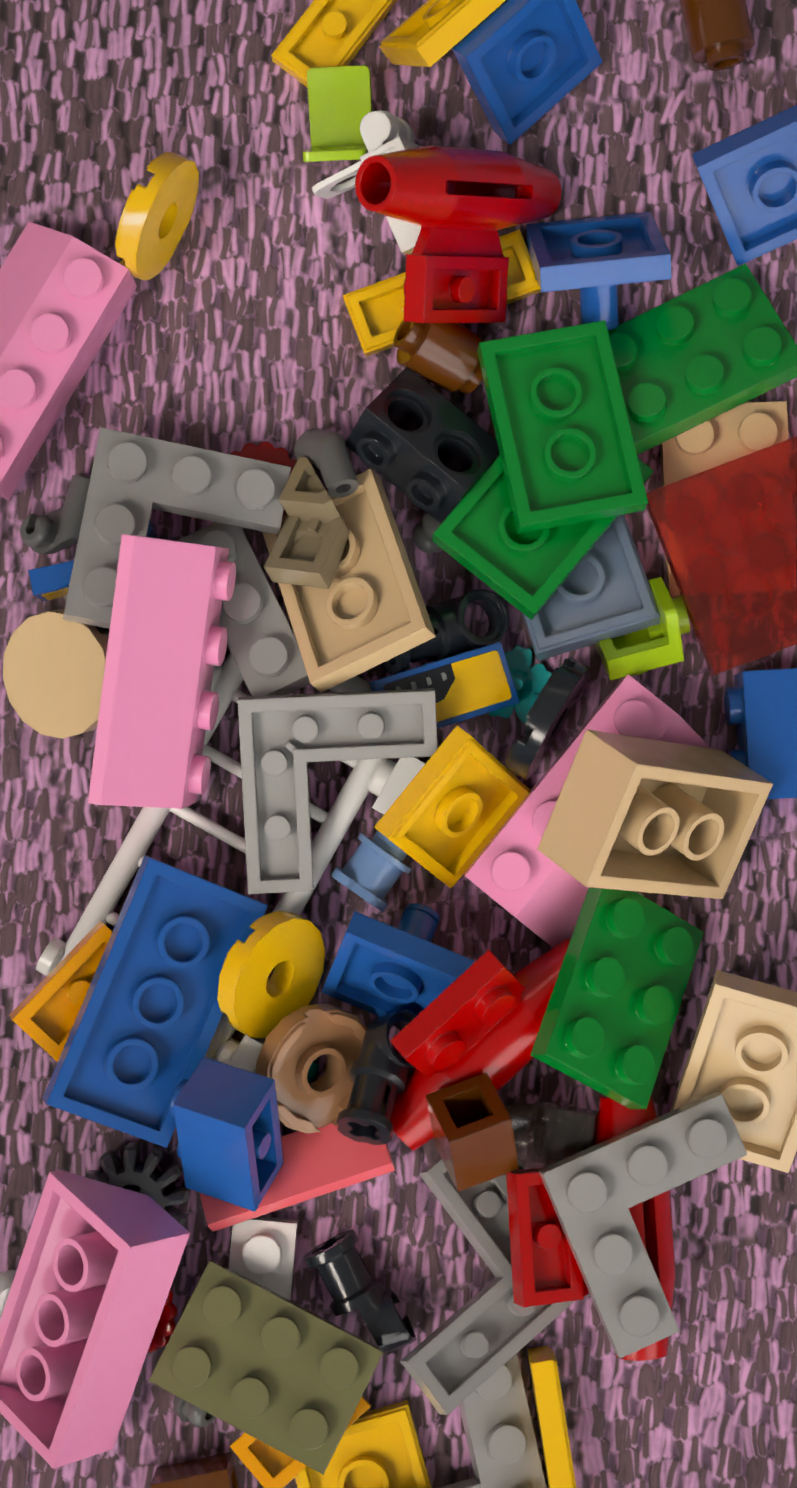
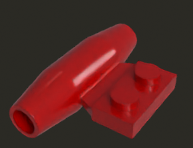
M433 145L370 156L360 165L355 179L356 195L364 208L421 227L412 254H406V276L404 281L403 322L414 323L505 322L509 257H504L498 230L550 217L557 210L562 194L561 184L557 175L548 168L502 151Z
M569 938L514 974L488 949L390 1040L404 1059L414 1066V1069L408 1075L404 1092L396 1096L390 1119L393 1123L394 1133L411 1150L415 1151L433 1139L426 1100L427 1094L486 1072L498 1092L534 1058L530 1054L570 943Z
M652 1094L647 1109L632 1110L605 1095H601L595 1145L657 1118ZM544 1167L514 1170L506 1174L513 1300L515 1304L522 1307L584 1300V1296L589 1293L538 1170ZM668 1190L628 1209L672 1311L676 1272L671 1192ZM669 1337L621 1359L645 1361L663 1358L668 1355Z

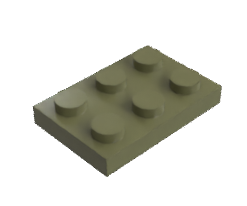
M210 1260L149 1382L324 1475L384 1350L224 1265Z

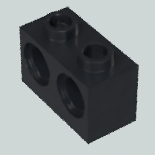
M408 367L365 408L345 442L346 447L359 456L368 467L376 470L404 493L414 505L427 512L441 524L500 456L498 443L494 437Z

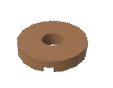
M327 1003L306 1005L283 1017L266 1037L257 1058L256 1074L275 1079L280 1123L290 1129L307 1134L321 1132L317 1128L325 1127L330 1123L337 1126L336 1121L339 1112L347 1109L353 1087L350 1070L352 1063L359 1058L367 1027L357 1016ZM326 1054L327 1067L325 1072L316 1081L308 1083L307 1074L310 1065L316 1058Z

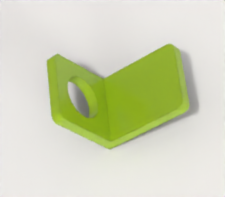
M367 65L310 68L307 71L311 147L303 151V162L361 160L360 157L368 153V150L361 136L360 124L365 115L373 112L370 68Z

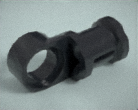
M486 589L473 590L459 597L427 605L425 607L432 627L437 630L436 637L383 662L382 665L387 668L389 673L398 674L406 671L410 663L431 657L443 660L492 645L501 640L507 632L509 624L508 610L501 598ZM468 604L479 605L488 616L489 627L484 637L473 635L464 623V612Z
M408 1010L395 1011L377 1017L369 1024L359 1058L352 1063L350 1070L353 1087L347 1109L339 1112L336 1121L338 1131L344 1136L357 1142L372 1145L387 1144L392 1140L394 1129L390 1119L396 1096L404 1092L410 1068L414 1066L405 1060L404 1057H399L393 1051L389 1041V1031L392 1026L401 1031L417 1016L415 1013Z
M351 1229L316 1246L303 1258L309 1268L316 1267L333 1299L329 1306L334 1316L346 1314L358 1308L378 1347L383 1349V1353L387 1356L416 1341V1335L408 1316L406 1315L402 1319L394 1305L400 1303L395 1292L391 1288L386 1290L379 1277H371L355 1247L358 1237L355 1231Z

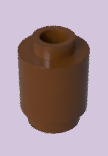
M680 0L692 60L700 64L707 63L708 70L718 71L734 67L745 60L744 53L755 44L745 0Z
M402 320L393 341L394 346L398 348L397 362L410 368L416 374L448 392L459 390L464 394H469L483 380L477 354L479 342H483L481 336L459 323L403 322Z

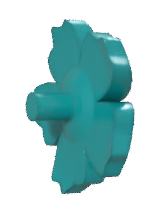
M517 645L511 652H505L504 654L520 703L489 712V716H500L508 719L512 715L514 708L520 721L526 723L528 721L526 716L538 697L536 694H540L552 673L547 671L541 663L534 665L529 670L532 662V651Z

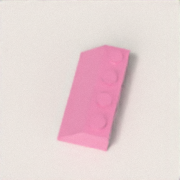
M29 221L0 268V496L8 501L137 288L129 269L74 236Z
M122 534L88 803L182 809L196 803L197 794H205L211 769L210 757L202 755L205 731H212L214 729L219 709L218 692L211 691L214 665H222L227 648V628L219 626L222 601L231 600L236 579V565L234 562L228 561L229 548Z
M629 674L621 678L463 874L552 948L567 938L571 940L589 887H585L537 850L586 729L710 748L680 715Z
M62 1170L51 1171L48 1174L0 1319V1413L53 1469L114 1448L190 1232L150 1196Z

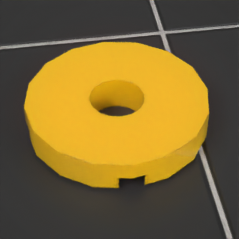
M166 151L149 163L147 171L155 175L151 178L147 187L137 184L135 190L132 189L119 221L115 240L117 257L123 259L119 264L128 268L131 275L140 280H151L163 270L171 259L194 211L199 187L198 168L194 161L174 152Z
M281 910L261 916L249 926L255 931L247 938L245 943L237 939L227 953L219 975L217 1001L220 1011L228 1015V1023L232 1027L249 1037L266 1039L283 1017L308 1005L315 995L323 974L325 947L321 932L311 921L296 913ZM275 967L272 976H271L270 979L267 981L270 972H271L272 969Z

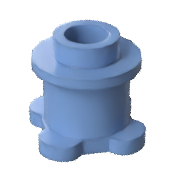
M377 831L372 839L360 833L357 838L361 841V844L344 868L336 866L331 876L373 907L384 912L388 906V901L384 899L403 872L410 874L413 869L403 862L408 854L382 833Z

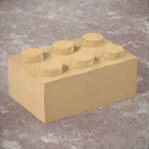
M586 729L537 850L585 887L723 899L773 783L722 750Z

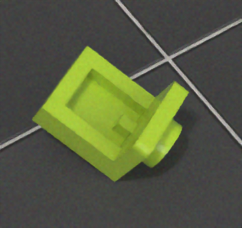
M662 577L648 580L660 614V624L596 643V648L610 681L625 677L628 674L630 676L640 675L648 670L684 661L681 635L690 633L687 610L681 596L671 598Z

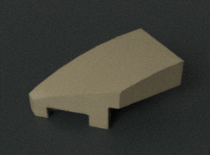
M299 457L279 498L288 516L266 560L264 568L271 580L276 583L329 589L341 560L349 531L308 458Z

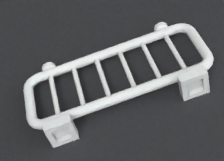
M230 653L223 666L214 665L211 691L218 692L219 709L214 729L212 731H205L202 755L209 756L211 762L242 779L241 763L207 745L231 701L238 704L239 697H251L238 690L243 677ZM359 676L350 678L330 688L335 693L372 691L369 682ZM415 757L400 758L397 763L388 758L341 761L353 769L329 812L310 803V817L322 823L312 841L314 889L367 794L371 792L378 796L372 808L385 814L425 765L424 762ZM143 807L67 943L54 937L42 953L36 970L47 976L99 921L105 925L109 923L115 927L119 914L114 912V909L137 868L140 867L148 848L169 811L246 854L245 839L189 807L182 809ZM313 891L284 892L273 912L281 910L293 912L300 916ZM223 1013L205 1057L256 1073L257 1058L265 1038H254L245 1035L241 1043L232 1038L236 1029L228 1023V1015Z

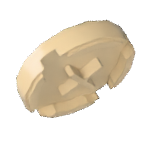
M63 609L28 617L12 633L3 659V681L8 699L22 721L41 735L61 739L93 731L98 726L109 639L106 633L100 634L93 625L63 620Z

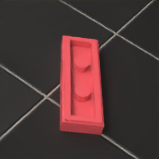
M332 1123L325 1127L317 1128L321 1132L307 1134L296 1131L281 1136L284 1163L257 1210L252 1211L199 1192L207 1225L214 1232L393 1172L395 1168L388 1145H372L354 1141L340 1133L337 1129L338 1125L335 1126Z

